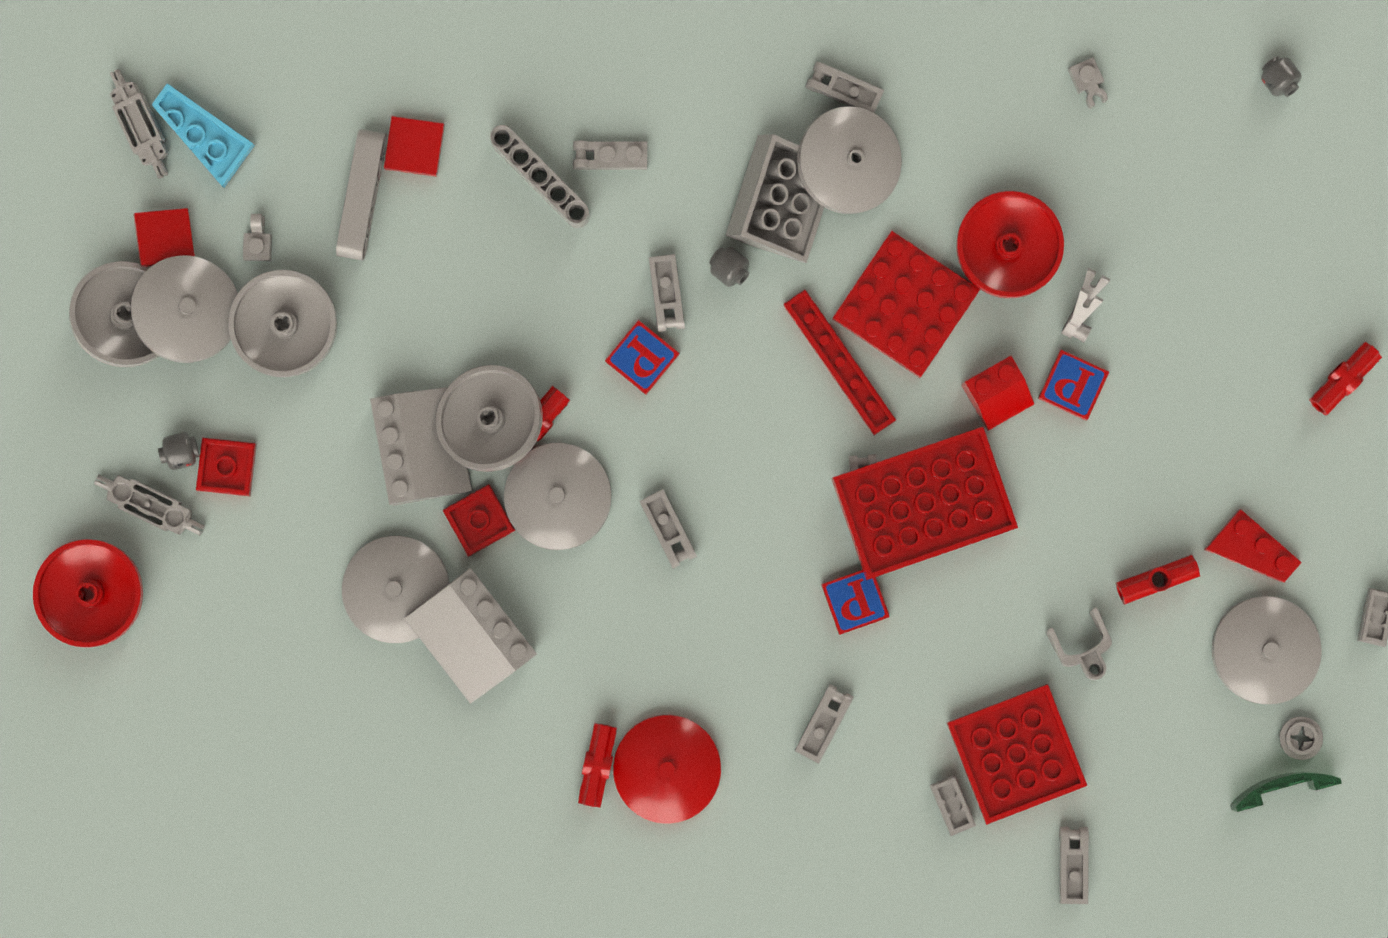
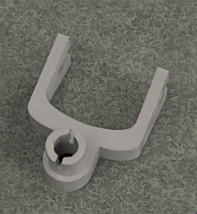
M1090 268L1087 270L1075 307L1061 334L1069 338L1073 336L1083 343L1092 328L1083 324V322L1103 302L1104 299L1096 295L1110 281L1108 277L1102 275L1097 285H1092L1091 281H1093L1096 271Z
M1096 607L1091 610L1090 615L1102 636V640L1094 648L1078 655H1066L1053 627L1046 632L1061 664L1066 667L1080 664L1085 676L1090 680H1099L1105 675L1106 665L1101 654L1106 652L1112 644L1109 633ZM1091 665L1097 667L1098 674L1090 672L1089 668Z

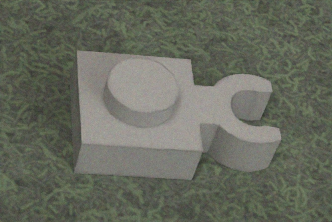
M1094 57L1068 69L1078 94L1086 91V104L1090 109L1095 106L1092 99L1093 96H1099L1102 103L1108 100L1106 92L1098 87V85L1103 84L1104 79Z

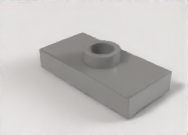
M1368 588L1357 641L1386 647L1388 640V592Z
M955 775L930 785L950 836L976 826Z

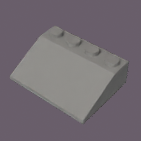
M774 134L758 135L726 236L747 245L807 263L824 207L811 197L801 181L797 164L799 145Z
M448 387L398 393L370 399L389 505H403L472 491L468 468L459 464L446 452L437 434V409Z
M471 568L404 618L470 704L537 655Z

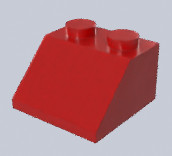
M1012 356L1005 358L961 385L987 431L1034 405L1026 380Z

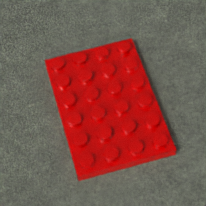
M983 427L831 478L866 580L1018 528Z

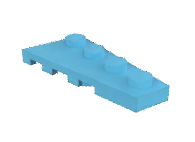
M169 84L165 85L152 103L156 111L219 184L225 188L255 145Z

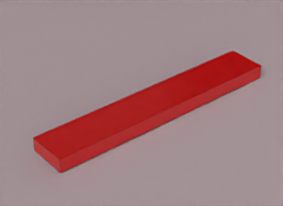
M803 290L784 303L783 306L871 433L875 436L895 422L896 419L808 292Z

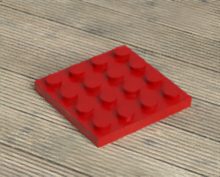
M891 231L832 320L921 378L980 289Z
M1048 684L946 722L986 825L1087 786Z

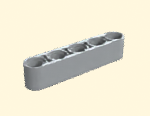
M499 125L493 128L490 140L495 151L570 226L582 228L587 225L590 218L587 205L508 126ZM501 134L510 136L509 142L505 145L496 143L497 137ZM519 153H526L529 156L528 160L523 164H518L514 161L515 156ZM538 171H543L547 174V178L545 181L538 183L533 180L534 174ZM563 190L566 193L565 198L562 201H554L551 198L554 191ZM576 208L582 209L585 212L583 218L573 220L570 217L572 210Z
M362 129L358 131L336 246V255L339 257L362 261L365 259L387 144V134Z

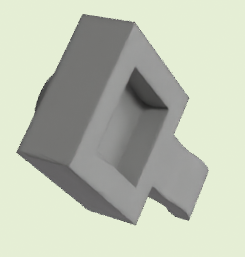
M251 214L252 233H244L243 260L271 261L272 235L264 234L265 216H262V214Z

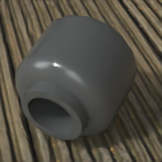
M1277 56L1263 66L1261 80L1273 96L1285 95L1288 97L1299 89L1298 83L1302 76L1289 58Z
M733 247L718 249L710 259L711 274L728 287L734 286L737 283L741 285L749 276V260Z
M186 432L164 437L162 447L158 448L161 463H167L171 470L193 466L196 463V458L200 457L195 437H190Z

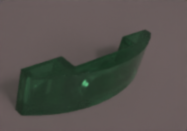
M1291 772L1276 775L1249 787L1230 804L1232 811L1240 812L1262 806L1261 794L1307 782L1309 789L1316 791L1342 784L1341 778L1317 772Z

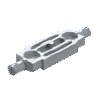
M114 70V72L110 73L116 86L110 93L115 104L112 108L133 153L139 156L142 165H152L157 177L163 178L168 175V172L162 160L169 153L164 144L166 140L145 95L140 92L137 84L125 82L121 70ZM140 103H142L147 115H145ZM122 112L124 113V115H125V117H126V120H127V122H128V124H129V126H130V128H131V130H132V132H133V135H134V137H135V139H136L138 145H136V143H135V141H134V139H133V136H132V134H131V132H130V130H129V128H128V126H127V123H126V121H125V119H124V117H123V115H122ZM152 126H153V128H154V131H155V133H156V136H155L154 133H153V130H152V128H151Z
M99 474L96 479L105 482V484L97 480L94 482V485L108 491L106 499L117 504V508L164 531L170 530L181 535L187 529L200 536L202 531L194 528V526L201 530L205 528V525L191 520L192 510L181 506L182 502L134 479L128 480L119 475L111 481ZM139 485L172 501V505L169 506L159 501V499L137 490V486ZM127 505L137 508L138 511L146 515H152L162 520V525L127 509Z

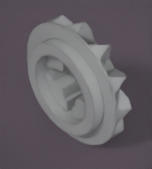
M1307 717L1291 718L1283 724L1279 734L1280 747L1288 756L1298 760L1312 758L1320 751L1323 744L1321 728L1314 720ZM1300 730H1302L1303 735L1311 738V741H1303L1299 747L1298 741L1290 737L1298 735Z

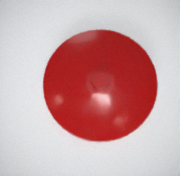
M998 192L978 201L965 215L957 234V257L966 277L980 290L1000 298H1020L1040 290L1057 272L1064 254L1063 231L1056 215L1040 199L1023 192Z
M76 540L57 548L40 566L33 585V604L37 617L43 627L59 641L75 647H98L120 638L134 624L143 601L142 579L135 563L120 548L100 540Z
M658 715L641 721L626 733L614 757L613 775L620 797L634 813L652 822L671 824L694 817L710 803L719 786L721 762L714 741L697 723L677 715Z

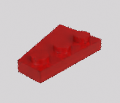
M1241 509L1232 516L1204 549L1281 583H1285L1302 563Z

